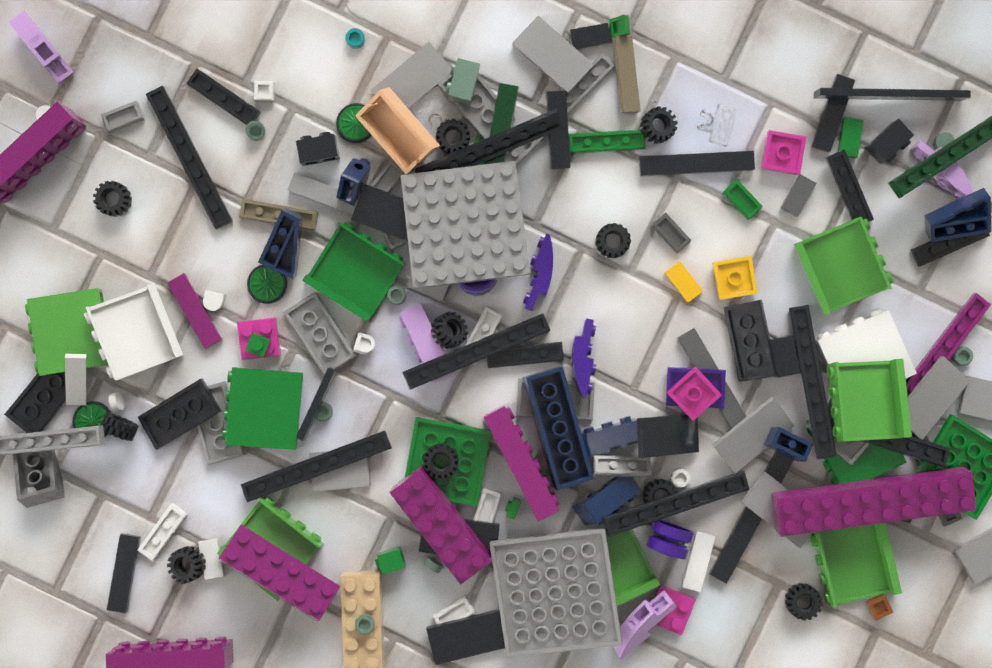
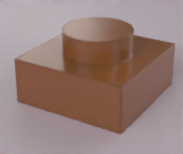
M884 594L866 601L872 617L876 621L893 613Z

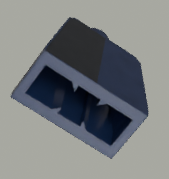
M353 158L341 174L336 198L354 206L361 194L364 183L366 184L368 180L370 162L367 159L361 158L358 160Z

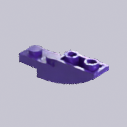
M547 233L545 238L540 237L537 245L540 248L538 255L534 254L530 265L533 266L532 271L538 273V276H533L530 286H533L531 293H526L523 301L526 304L525 309L530 311L533 310L539 294L547 295L552 278L553 247L551 237Z
M586 318L582 337L574 336L572 346L573 375L581 398H586L587 394H591L593 383H589L591 375L594 376L596 371V364H593L594 359L587 358V355H591L593 345L589 344L591 336L594 337L596 326L593 325L594 320Z

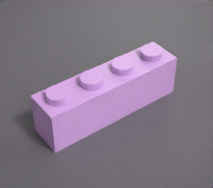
M422 303L400 312L401 317H399V321L403 328L407 327L409 334L406 336L410 345H415L417 349L415 356L419 363H425L445 354L442 347H440L441 344L435 342L437 338L433 339L432 337L435 333L431 332L433 327ZM449 373V374H447V375H444V376H442V377H440V378H437V379H435V380H433V381H431V382L437 381V380H439V379H441V378H443V377H445V376H448V375H450V374H452V373Z

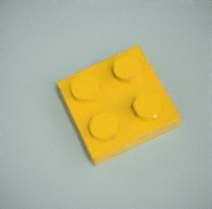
M752 256L712 263L719 300L758 294Z

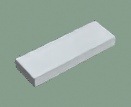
M485 307L466 345L492 335L503 315Z
M65 354L66 405H86V354Z
M171 503L137 551L152 562L155 561L188 514L174 503Z
M695 531L681 585L683 588L701 592L715 540L714 535Z

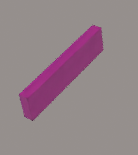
M183 273L167 282L204 349L223 340L187 275Z

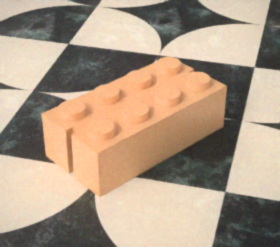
M390 87L379 90L369 101V104H366L356 114L357 119L405 174L415 171V168H418L426 160L425 158L429 157L440 146Z

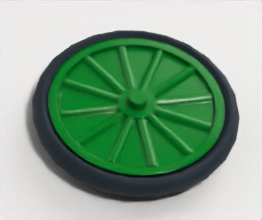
M352 103L345 106L338 113L336 119L338 133L343 139L351 143H361L372 136L356 117V114L365 106L361 103Z
M261 264L255 267L249 274L247 288L254 300L263 304H271L280 300L285 294L287 278L285 275Z
M97 401L86 402V405H80L75 411L72 421L73 428L100 426L105 414H111V411L103 403Z

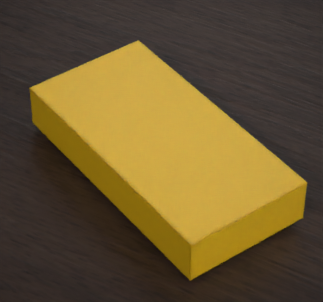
M680 261L664 272L687 303L703 292Z

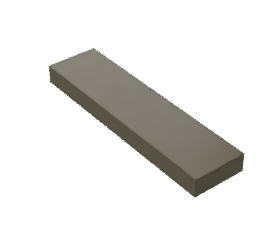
M615 36L612 40L621 113H638L641 110L632 36Z
M242 199L239 218L276 224L281 211L287 208L303 216L302 229L315 231L318 212Z

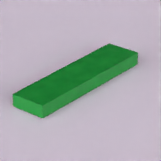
M625 130L569 134L570 154L645 150V138L643 137L645 132Z

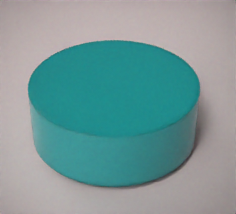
M353 28L346 33L345 39L349 47L358 49L364 45L365 36L360 29Z

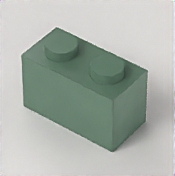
M458 58L457 63L452 64L450 75H453L452 82L447 83L445 93H448V100L466 105L471 104L480 69L479 63Z

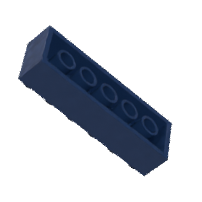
M555 367L522 377L553 488L560 490L593 480L594 476L563 367Z

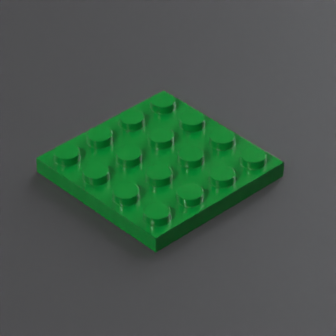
M949 414L933 441L935 444L950 448L946 467L921 461L915 473L965 467L973 472L976 511L963 513L977 520L992 496V439L956 416Z
M416 417L405 477L421 465L424 466V456L431 446L441 443L450 445L458 454L459 464L455 473L445 479H435L433 476L432 478L451 502L478 507L491 430ZM438 454L434 457V465L437 468L443 469L448 466L449 459L445 454Z

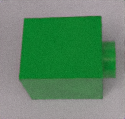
M401 546L380 552L377 555V559H375L377 569L382 571V575L403 569L406 566Z

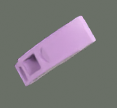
M25 11L9 21L13 29L58 84L74 74L73 70Z
M921 140L915 143L910 150L917 159L922 161L942 147L933 150ZM957 162L941 171L935 179L939 182L940 187L951 191L957 200L973 193L966 174Z
M663 590L650 602L644 600L620 627L622 645L613 646L621 659L651 635L649 630L677 607L667 592Z

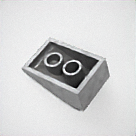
M55 450L13 454L17 501L26 508L65 497L63 479Z

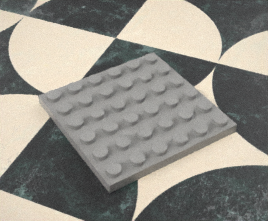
M516 161L401 175L414 289L530 275Z
M605 528L490 541L507 657L622 645Z

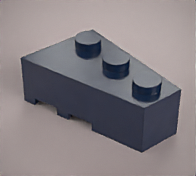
M615 476L602 485V488L594 494H589L587 499L581 504L576 503L572 508L584 525H601L604 523L602 517L610 515L612 512H619L623 508L622 504L637 498V493L641 488L633 477Z

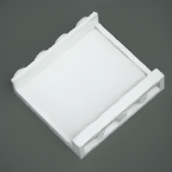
M155 283L95 306L85 307L87 310L84 313L88 324L92 323L94 331H91L95 342L99 341L102 349H99L102 360L107 359L109 364L106 370L110 379L114 377L115 381L183 356Z
M881 308L870 312L871 316L867 318L863 316L852 320L853 324L835 327V332L830 334L828 331L817 335L818 339L815 340L827 367L828 364L834 362L849 363L903 359L905 379L917 374L889 310L882 311Z

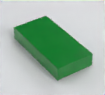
M843 118L838 152L845 149L849 158H858L864 120Z
M738 179L722 192L747 220L751 219L763 207Z

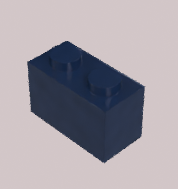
M771 427L764 443L765 446L798 462H806L813 447V443L780 427Z

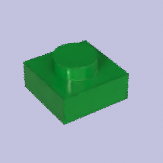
M623 14L609 19L611 38L630 35L629 15Z
M252 333L245 351L265 358L271 339Z
M513 497L512 501L508 500L505 508L508 518L515 519L521 499Z

